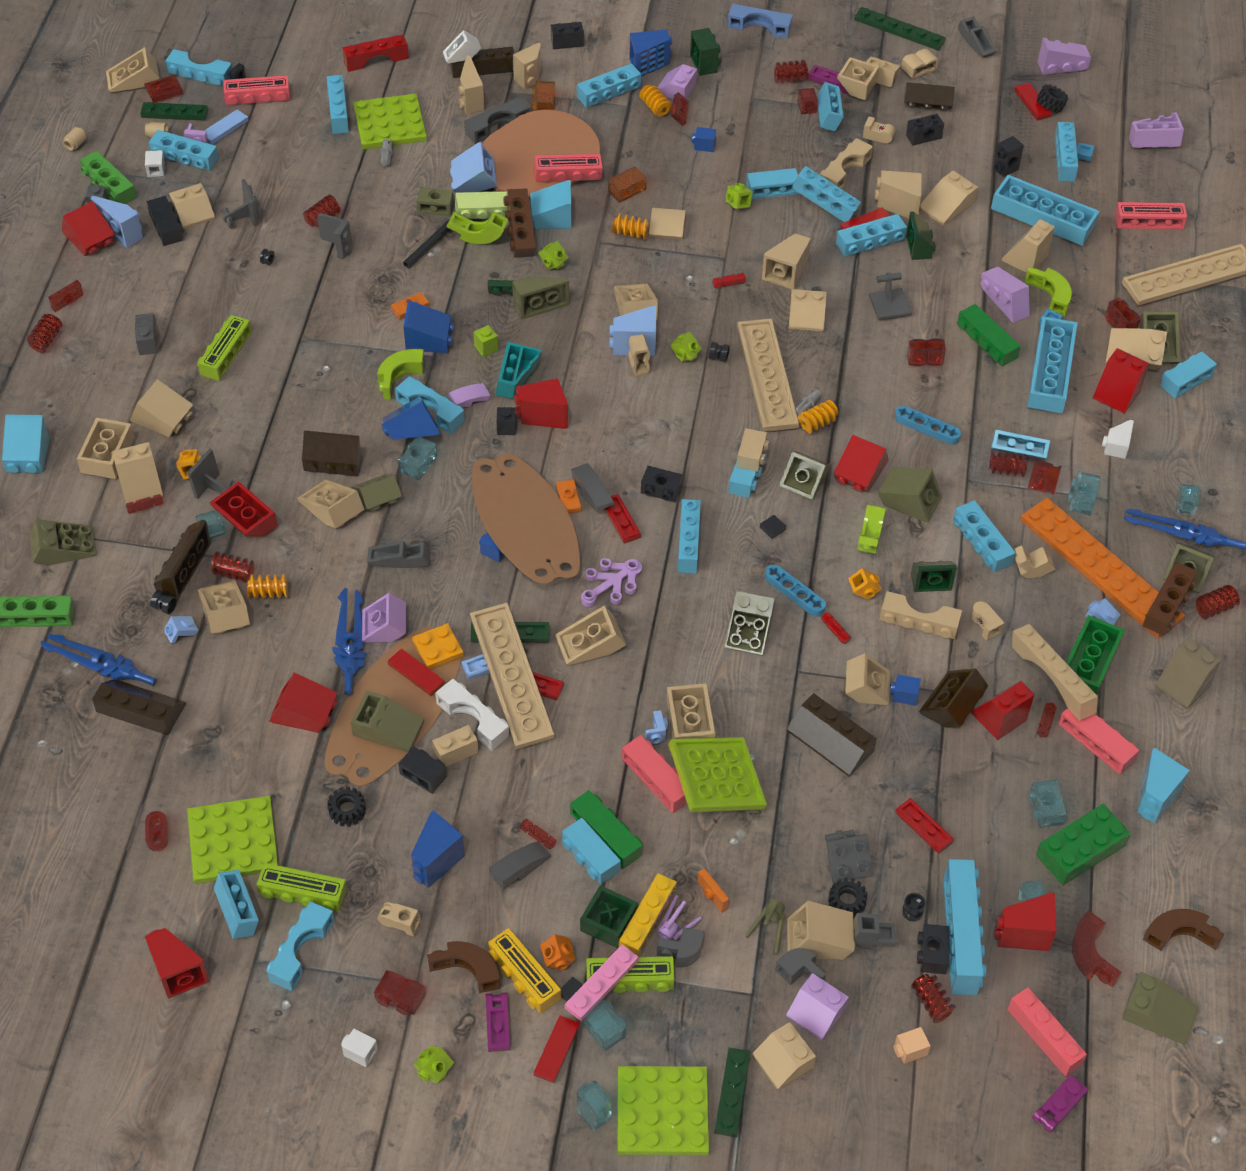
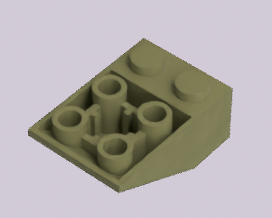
M35 520L30 531L33 563L54 565L96 556L91 525Z
M736 591L724 648L763 655L773 616L775 598Z
M366 691L351 721L352 734L356 737L409 752L424 719L384 695Z

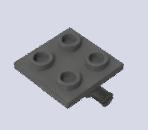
M242 179L244 205L229 212L228 208L221 210L224 215L223 219L229 228L235 227L236 224L233 220L250 217L254 227L257 226L259 213L256 206H258V200L256 196H253L252 187L247 184L245 179Z
M888 272L886 275L876 276L877 283L886 282L884 291L869 293L878 320L912 315L903 289H892V281L901 280V272L893 274Z
M210 448L187 473L196 499L207 488L222 494L236 483L231 481L225 487L215 480L220 474L213 450Z
M852 829L843 832L838 830L836 833L825 835L832 883H837L839 879L843 881L844 878L851 880V878L857 879L873 875L867 834L855 836V832Z

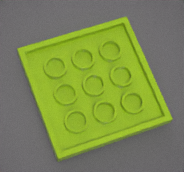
M417 93L353 102L362 150L382 147L383 140L387 138L388 144L390 139L393 141V146L427 141Z
M744 737L671 739L668 743L690 812L762 810L767 806Z
M270 796L187 808L194 884L216 881L220 872L239 870L241 876L244 877L260 874L264 863L278 865Z
M618 1066V1155H709L707 1067Z

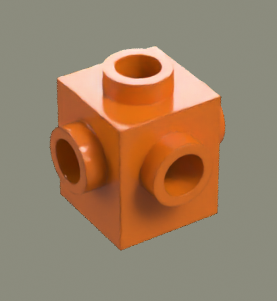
M554 934L540 944L543 960L547 968L562 971L567 969L576 960L569 937Z

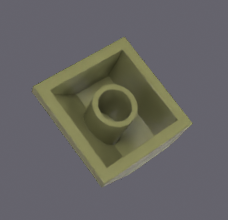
M793 451L779 486L813 500L823 485L831 465L799 451Z
M384 474L352 486V489L357 490L364 509H370V511L379 509L380 504L385 502L387 504L397 502V498L402 496L395 476L390 474Z
M1179 542L1163 579L1168 577L1175 562H1178L1197 571L1195 579L1198 581L1193 591L1200 593L1216 556Z

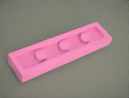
M622 944L565 1003V1009L582 1021L639 961V957Z

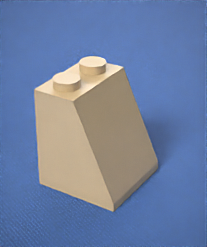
M881 171V176L877 177L876 184L879 190H875V200H878V207H883L887 211L908 219L912 211L918 215L921 202V173Z
M1040 219L1013 245L1002 258V261L1026 273L1029 267L1037 269L1049 254L1055 226Z
M793 234L765 252L762 280L794 289L808 264L811 238Z
M157 379L136 404L130 421L170 437L173 433H178L183 426L181 424L183 420L187 421L191 417L193 404Z
M149 442L112 451L127 507L164 498Z
M807 901L787 918L788 951L795 948H805L817 954L816 959L844 960L855 949L853 912Z

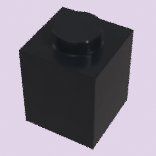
M497 407V435H515V407Z

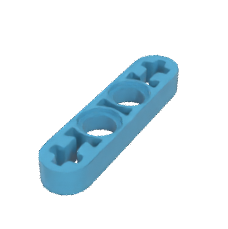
M899 406L895 411V420L900 424L948 444H957L960 440L961 431L953 425L907 406ZM920 419L924 421V423L918 424L915 422V420ZM937 426L940 430L935 431L931 427Z
M770 565L766 568L765 579L768 583L810 615L818 617L824 614L826 603L816 593L780 566ZM789 582L792 583L793 587L786 588L783 584ZM804 593L807 595V598L801 599L797 595Z

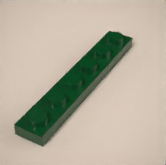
M861 7L855 15V21L937 51L940 50L946 40L944 36L869 10L868 8Z

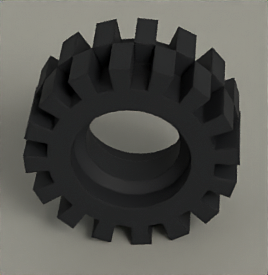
M1046 84L1040 90L1037 101H1039V104H1042L1043 108L1046 107V110L1050 109L1051 112L1055 111L1058 113L1066 105L1068 95L1061 91L1060 88L1057 89V86L1052 87V85L1049 84L1048 86Z
M346 786V790H343V787L339 788L340 792H337V790L333 791L334 796L330 794L327 802L331 820H334L335 824L339 822L342 827H344V823H347V827H351L350 823L352 822L354 825L358 824L357 819L361 822L362 816L366 814L365 799L360 791L357 792V789L354 787L351 791L348 786ZM345 802H351L355 805L350 811H341L339 806Z
M844 878L843 882L839 879L837 884L834 882L832 888H830L829 906L853 912L854 919L857 913L864 912L868 893L867 891L865 892L866 888L864 885L861 887L860 881L854 883V878H851V882L848 881V878ZM844 893L852 894L855 896L856 901L852 904L844 903L840 900V895Z

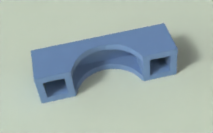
M732 4L728 14L727 28L743 30L751 25H760L768 28L772 36L788 39L792 28L793 15Z

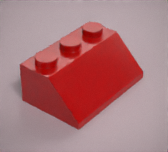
M239 481L209 502L215 510L245 536L264 537L278 526L275 512Z

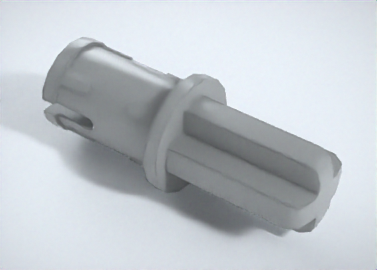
M388 138L383 140L380 150V163L384 167L390 165V159L393 155V141L390 139L388 144Z
M813 389L807 397H803L801 403L796 408V414H801L813 408L814 404L821 398V392Z

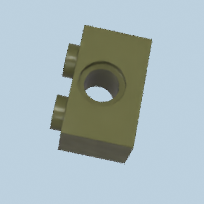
M420 187L417 197V213L451 216L454 204L453 190Z

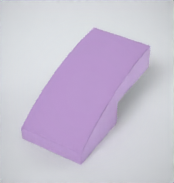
M484 383L465 386L448 394L451 402L461 407H471L474 401H488L491 396Z

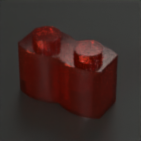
M1118 297L1108 303L1105 319L1110 325L1116 328L1138 329L1140 317L1134 310L1129 309L1128 304L1123 299Z
M939 338L910 340L907 351L908 365L922 366L927 364L937 366L943 364L946 352L945 341Z
M388 970L385 971L374 991L378 1004L384 1007H395L403 1015H415L426 994L425 986Z

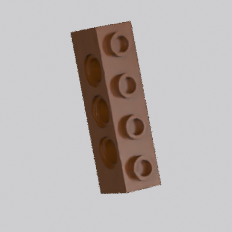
M507 189L506 196L503 197L504 206H507L505 217L509 221L507 230L508 236H511L510 251H513L514 257H533L536 244L528 189Z
M1175 562L1145 617L1143 627L1163 636L1168 629L1172 630L1176 622L1174 617H1179L1183 606H1181L1182 602L1186 604L1191 594L1188 592L1189 589L1193 590L1198 581L1195 579L1196 570Z

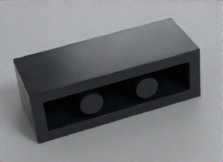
M166 196L146 201L150 217L163 246L183 241L182 233H184V229L181 223L178 224L179 218L177 213H173L174 207L172 202H168Z

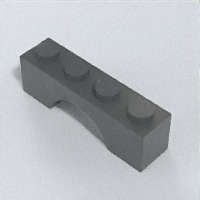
M517 97L465 120V134L474 144H477L489 136L491 127L499 123L513 121L517 117L528 113L529 107L520 97Z

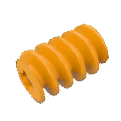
M649 84L640 91V99L657 117L665 116L671 111L672 103L662 94L657 86Z
M621 213L615 217L612 233L617 231L618 235H621L624 232V236L630 234L633 238L637 235V239H641L642 236L644 240L647 239L649 224L646 218L642 223L641 217L637 221H635L634 216L628 220L627 214L624 219Z
M826 400L824 403H820L798 414L799 424L807 434H811L812 430L817 431L818 427L823 428L824 424L829 425L830 422H835L838 409L833 401Z
M251 574L247 583L248 599L251 598L252 593L255 599H258L260 594L263 599L267 597V594H269L270 598H274L275 593L278 598H282L283 593L288 598V581L285 575L282 574L281 579H278L277 574H274L271 580L269 574H267L265 580H263L261 574H259L257 580H255L254 575Z

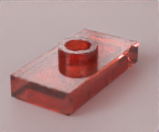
M678 92L674 95L671 117L683 126L687 120L689 101Z
M76 280L49 296L51 309L57 312L82 297L84 294L81 283Z

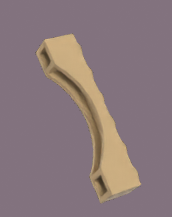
M1030 624L1014 630L1012 648L1022 659L1034 662L1048 674L1060 691L1068 709L1080 721L1096 714L1098 696Z

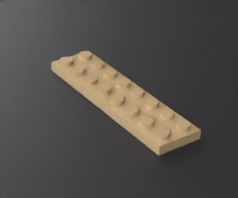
M1242 244L1123 277L1121 283L1137 305H1143L1246 275V249Z
M772 319L737 322L762 431L798 428L799 422Z
M508 603L470 613V618L506 722L508 723L515 748L520 749L554 739L553 729Z

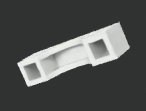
M451 679L435 693L436 704L449 715L467 713L479 721L480 724L477 728L478 740L491 751L509 737L508 723L503 718L500 719L496 716L489 706L486 707L482 704L476 695L469 693L462 683Z

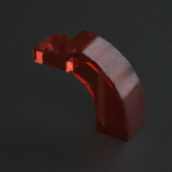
M1088 910L1080 919L1072 939L1073 958L1085 977L1090 980L1096 975L1101 982L1113 988L1122 972L1103 959L1097 952L1095 940L1101 935L1106 923Z

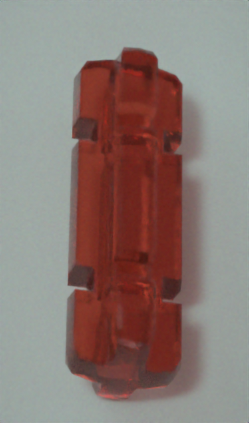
M160 494L153 495V498L146 497L136 500L135 503L133 501L126 503V509L131 514L136 512V510L141 511L152 508L153 505H162L163 499Z
M1052 702L1045 704L1037 729V734L1041 738L1048 737L1057 709Z
M525 819L520 825L522 831L528 832V835L539 843L543 842L546 848H554L557 842L554 837L548 836V833L537 825L533 826L530 820Z

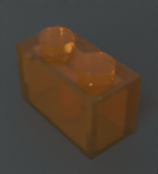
M536 81V86L532 87V97L534 98H531V108H534V111L554 110L555 82Z
M634 166L608 179V192L619 203L646 190L647 177Z

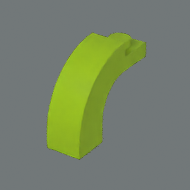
M493 211L488 220L475 222L453 212L446 227L461 234L459 239L465 242L488 244L501 236L508 219Z
M1029 267L1024 283L1048 292L1052 297L1049 309L1065 317L1072 296L1068 281L1053 269L1047 268L1046 272Z
M424 349L402 350L392 354L382 362L377 372V378L384 400H391L393 384L399 377L407 374H423L425 362Z
M867 505L857 550L876 554L886 508Z

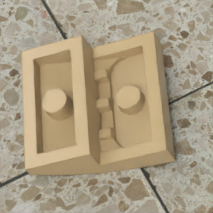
M652 208L649 237L683 240L686 210Z

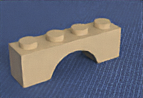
M856 138L852 143L848 144L843 152L839 153L834 161L830 162L825 170L821 171L820 175L842 189L845 186L846 172L844 170L849 167H863L872 157L873 146Z
M887 591L879 620L939 635L944 638L955 639L962 610L943 605L936 612L921 613L910 607L906 596Z

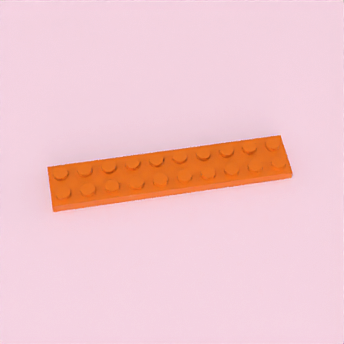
M1048 497L1021 515L1020 520L1143 626L1145 617L1159 593L1156 589ZM1183 612L1180 613L1179 617H1174L1176 620L1174 626L1184 620L1185 614ZM1147 629L1157 639L1162 636L1161 634H1158L1150 629Z

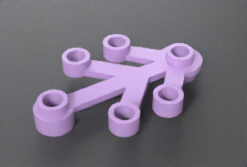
M603 558L600 561L601 570H620V572L602 573L597 572L594 568H588L585 572V577L588 581L605 580V582L593 590H585L581 595V603L585 607H593L597 602V596L613 586L610 601L615 605L620 604L622 601V579L628 576L625 592L629 595L636 592L635 577L641 573L642 564L635 559L627 560L625 563H614L608 558Z

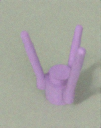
M678 895L674 896L662 922L657 927V934L662 939L677 941L682 935L683 928L677 931L678 925L674 921L685 906V900L682 901L671 919H668L676 904ZM699 916L685 927L692 928L702 920V917Z

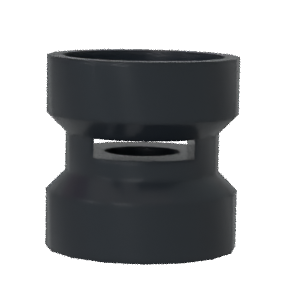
M712 342L708 358L727 362L730 345H719L717 342Z
M161 590L155 591L150 601L152 608L156 610L161 609L163 613L168 615L175 610L177 605V597L166 595Z
M910 893L905 897L902 915L905 919L915 922L922 918L926 904L924 897L918 893Z

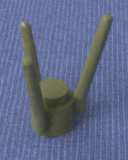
M771 899L767 907L763 908L762 913L749 928L745 937L748 938L764 917H766L764 925H768L769 921L776 922L779 920L774 953L778 954L783 921L786 917L783 913L785 905L779 900Z

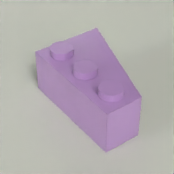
M1047 38L1042 39L1038 65L1043 75L1089 69L1091 56L1086 45L1070 42L1065 44L1059 40L1054 42L1049 41Z
M1177 112L1172 113V116L1169 117L1161 115L1155 120L1148 118L1132 122L1129 140L1132 148L1181 146L1184 128Z
M995 267L981 273L980 284L982 289L1012 323L1030 316L1029 286L1000 267Z

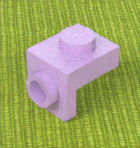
M189 123L188 128L184 131V137L208 143L207 132L194 130L193 124Z

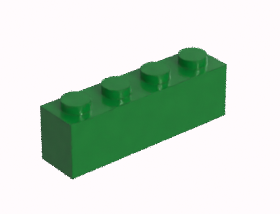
M973 304L959 312L957 321L959 328L964 330L972 340L979 344L994 361L1003 367L1018 358L1021 346L980 307Z
M588 790L570 803V814L576 821L581 818L585 820L619 858L622 869H625L642 856L643 843L640 838L631 834L628 826L616 818L612 809H607L603 805L601 798L597 794L594 795Z

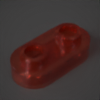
M160 811L149 813L145 819V840L148 848L152 851H160L168 843L167 819L165 814Z

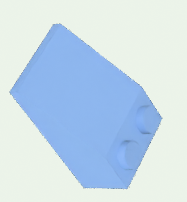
M96 196L91 197V201H93L115 233L114 238L128 248L143 239V228L139 221L140 215L135 209L133 210L128 205Z

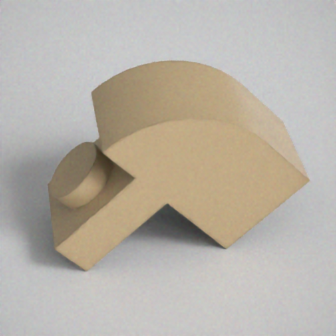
M1022 545L1015 548L1017 553L1015 559L1021 576L1025 578L1041 577L1056 570L1051 555L1044 547L1028 553Z

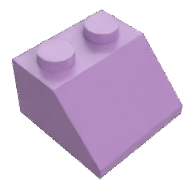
M684 64L678 66L666 74L658 89L661 90L665 97L684 103L697 84V68Z
M388 593L362 610L363 642H393L406 634V602Z
M812 973L800 988L786 1017L823 1041L846 1010L849 997Z

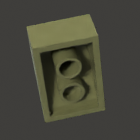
M526 277L512 281L513 306L521 320L569 305L568 278Z
M1143 311L1139 317L1140 329L1167 332L1162 363H1180L1179 311Z
M1140 972L1122 1019L1186 1045L1199 1007L1162 980Z

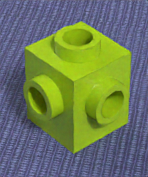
M742 183L730 185L727 188L726 202L736 209L748 208L751 206L753 191Z
M558 240L549 243L538 252L543 264L549 270L561 268L565 265L564 261L569 258Z
M691 332L679 335L670 344L676 357L681 362L693 361L698 357L697 353L702 349Z
M430 1045L419 1054L418 1060L413 1066L418 1071L417 1075L421 1080L438 1083L445 1078L447 1071L454 1062L441 1047Z

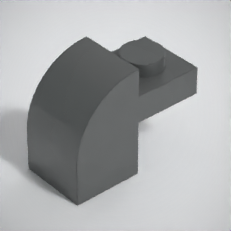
M856 914L854 918L855 942L858 946L865 949H872L873 946L895 947L897 943L895 924L879 923L878 914Z
M683 927L680 942L659 938L657 956H673V959H677L676 967L679 968L694 964L701 955L704 931Z
M805 948L792 949L776 962L775 971L790 985L802 975L808 979L813 973L824 981L826 977L823 968L818 964L815 965L817 954Z

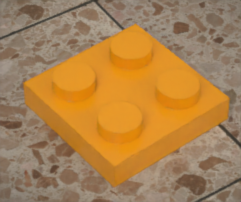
M448 623L412 637V642L424 665L429 669L464 657L463 650Z

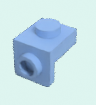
M1104 598L1098 602L1096 600L1088 606L1089 610L1085 616H1095L1097 619L1114 625L1121 614Z
M171 616L164 631L170 643H175L178 636H196L198 628L192 616Z
M661 710L654 711V729L645 731V740H649L652 744H658L666 741L668 722L667 718H663Z

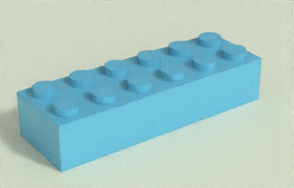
M1007 175L994 193L991 206L992 210L1032 226L1041 219L1055 226L1054 235L1081 246L1084 245L1096 227L1100 213L1096 209L1011 175Z
M1042 316L1027 402L1028 408L1063 413L1067 398L1078 322Z
M949 859L943 879L946 926H950L949 974L951 995L977 996L979 988L983 987V978H986V965L982 964V958L985 956V947L981 945L980 938H983V926L979 925V919L982 917V908L978 906L977 900H980V887H976V881L979 879V870L975 868L974 860Z

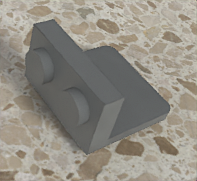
M319 213L317 219L321 239L335 243L337 257L344 259L351 252L353 246L349 221Z

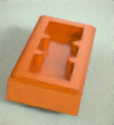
M419 292L392 304L391 310L401 320L405 318L408 301H413L430 307V303L422 292Z
M574 479L556 482L558 496L568 513L581 512Z
M703 868L698 871L697 882L702 887L705 897L708 900H712L721 913L728 910V896L706 869Z

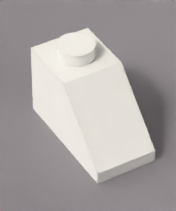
M463 30L443 51L447 63L464 61L467 55H470L472 59L479 52L481 46L476 37Z
M1134 420L1126 421L1111 428L1108 436H1104L1102 446L1105 447V455L1126 458Z

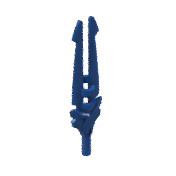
M1126 509L1128 514L1174 525L1175 527L1172 528L1124 516V519L1135 525L1143 524L1185 539L1196 540L1195 543L1205 544V546L1229 545L1244 550L1246 548V542L1228 538L1218 533L1212 527H1206L1202 524L1196 526L1191 522L1146 514L1138 509Z
M344 588L338 596V599L341 601L335 645L339 648L333 647L332 649L336 655L334 661L340 666L345 677V694L352 695L353 676L358 669L363 668L364 659L367 656V653L359 652L364 649L360 605L364 604L360 592L356 590L354 632L347 633L348 589ZM348 639L353 640V644H347L346 641Z
M48 634V638L91 655L89 659L41 641V645L48 652L55 651L96 672H101V676H111V679L115 680L121 678L137 679L152 686L156 684V678L139 672L133 666L132 660L129 658L124 659V656L121 654L115 659L114 654L66 640L64 635Z

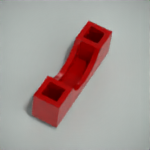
M403 34L342 47L344 64L348 72L363 69L370 58L378 55L388 56L393 62L409 59L408 44Z

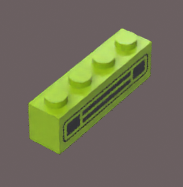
M230 315L228 320L223 323L219 333H216L213 342L207 346L204 355L199 358L197 365L200 375L220 381L252 333L250 320Z
M264 863L256 884L259 895L264 898L281 899L286 903L296 902L306 907L311 901L329 910L339 912L347 893L346 879Z
M673 956L639 957V961L611 991L616 993H623L625 991L643 993L648 990H657L659 992L674 990ZM586 958L587 980L608 958Z

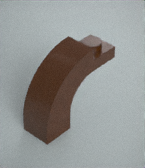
M1174 909L1159 915L1147 929L1143 940L1162 951L1171 938L1177 935H1189L1216 950L1225 934L1220 932L1215 926L1207 924L1210 916L1191 909Z
M462 941L447 942V950H437L427 954L430 972L451 967H462L474 975L479 993L501 989L500 977L494 960L485 950L474 944Z

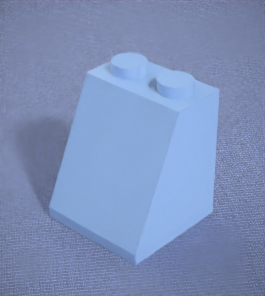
M481 142L451 160L450 173L453 177L451 186L454 192H480L497 187L494 157Z
M656 306L647 307L613 319V325H610V336L613 337H610L609 348H613V355H628L630 350L628 345L629 338L634 335L643 334L650 351V356H655Z

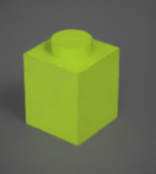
M489 325L473 332L474 347L483 357L498 351V335Z

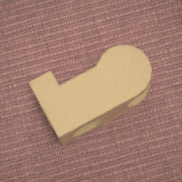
M868 117L864 125L863 138L887 144L892 141L896 129L893 125H884L875 122V118Z
M979 601L974 604L971 619L983 629V638L988 641L1001 634L1005 623L986 602Z
M390 902L384 903L377 917V920L382 925L405 931L407 935L413 937L422 921L418 910Z

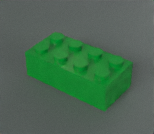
M1088 615L1066 663L1097 695L1121 644L1125 629Z
M1103 803L1040 842L1036 856L1063 886L1124 848L1131 833Z

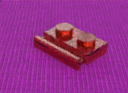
M175 75L144 83L152 103L183 94V89L180 87Z
M1035 460L1028 489L1044 493L1049 491L1054 495L1062 466L1055 467L1051 463Z

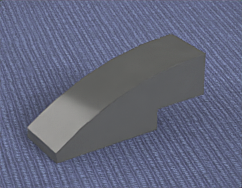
M974 16L960 21L957 28L975 52L982 57L997 52L984 26H979Z
M588 463L571 469L572 478L581 489L582 496L596 511L614 505L604 484Z
M404 541L372 546L368 548L367 563L368 565L389 568L429 566L430 550L425 542L406 545Z
M538 841L528 844L508 854L489 867L490 877L504 890L515 880L521 881L551 858V854Z

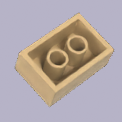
M96 418L77 457L80 472L116 479L118 473L112 451L131 447L135 438L132 425L125 422Z
M707 684L667 687L666 703L672 739L715 738Z

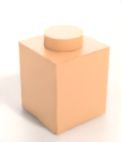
M919 1027L897 1035L894 1051L897 1057H901L903 1063L906 1064L928 1056L931 1046L922 1028Z

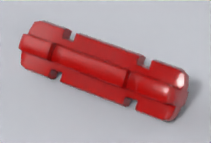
M742 272L737 273L736 276L732 274L722 276L721 279L717 277L713 278L712 283L714 288H720L721 285L723 287L735 285L737 282L740 284L746 282V276Z
M826 612L821 616V620L826 623L827 627L838 637L841 643L846 644L851 640V636L834 619L831 613Z

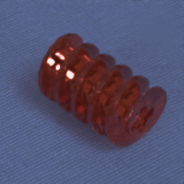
M796 60L794 64L792 61H789L788 65L786 62H782V65L777 62L775 65L774 79L776 83H778V78L781 79V82H784L785 78L790 82L791 77L796 81L797 76H799L800 81L803 79V76L808 80L809 72L805 60H801L800 63Z
M328 194L319 200L318 203L304 211L303 217L309 226L314 227L315 225L319 228L317 219L319 213L334 217L336 213H340L341 209L336 199Z
M52 314L42 315L37 325H35L27 337L29 346L36 352L44 353L53 341V338L59 333L60 328H62L61 320Z
M991 450L989 468H991L992 474L998 469L1000 475L1006 470L1007 476L1013 471L1015 477L1021 472V476L1024 478L1027 470L1028 456L1025 460L1024 455L1020 454L1017 459L1016 453H1013L1010 458L1009 452H1006L1004 457H1002L1001 451L995 456L994 451Z
M216 551L212 558L211 570L213 575H220L228 579L234 578L236 581L241 580L246 583L250 579L251 574H253L254 561L252 560L248 564V559L244 558L241 563V557L239 556L234 561V555L230 554L227 559V553H223L220 557V552Z
M1225 585L1196 599L1197 612L1204 620L1240 604L1239 594L1231 585Z
M925 974L915 979L911 987L915 990V994L920 997V1002L924 1004L925 1010L929 1011V1016L933 1019V1023L936 1024L949 1017L956 1006L955 1004L947 1005L951 998H943L947 992L946 990L939 991L942 987L941 982L934 984L938 977L936 975L930 977L928 974Z

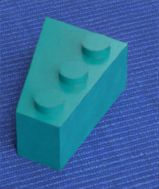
M507 342L495 395L513 399L514 395H516V387L523 386L539 365L542 350Z

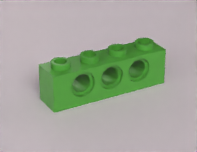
M98 151L80 159L82 173L88 176L94 185L105 186L111 201L126 204L137 198L134 185Z
M65 595L0 597V627L72 626L75 610L72 597Z

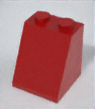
M93 201L63 216L61 231L84 256L92 255L100 248L108 247L113 243L115 233Z
M1116 348L1108 359L1092 399L1125 414L1141 392L1149 363Z
M558 378L516 387L514 402L517 407H515L516 418H520L521 424L560 429L568 428V403Z
M852 435L833 473L836 481L842 485L849 484L858 492L865 491L869 493L889 460L887 450L884 447Z
M293 672L281 690L269 722L319 733L330 722L331 717L328 715L337 704V700H335L337 692Z
M1019 681L972 710L971 714L999 740L1027 721L1035 694L1022 681Z
M1050 892L1003 908L1001 916L997 917V926L994 927V939H997L998 947L1049 951L1056 934L1055 893Z
M166 928L157 929L144 936L168 999L209 982L202 958Z

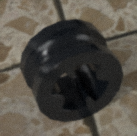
M263 249L260 254V263H266V265L270 266L274 260V251Z

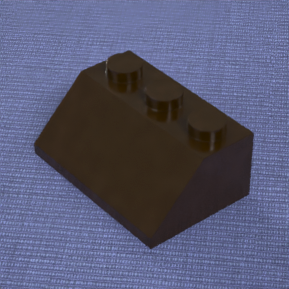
M907 82L905 85L904 103H907V106L917 107V104L923 105V108L939 106L941 110H949V107H953L955 87Z
M304 430L302 449L304 471L346 476L359 475L362 462L359 436Z
M976 668L947 671L919 712L921 715L945 728L960 727L965 722L968 714L974 709L975 704L984 695L988 684Z

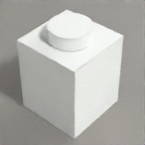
M162 150L146 151L145 168L147 177L164 176L165 161Z
M354 1028L350 1035L347 1034L341 1043L343 1055L366 1068L378 1050L376 1039Z

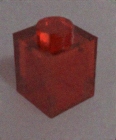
M814 88L798 89L797 103L801 115L817 113L818 99Z

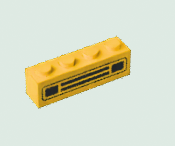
M657 873L621 936L619 947L623 944L635 955L641 957L676 894L677 881Z
M509 928L488 942L489 951L487 953L494 962L497 961L501 966L500 969L506 978H511L517 992L523 993L526 996V1001L533 1010L536 1008L542 1014L561 1000V989Z

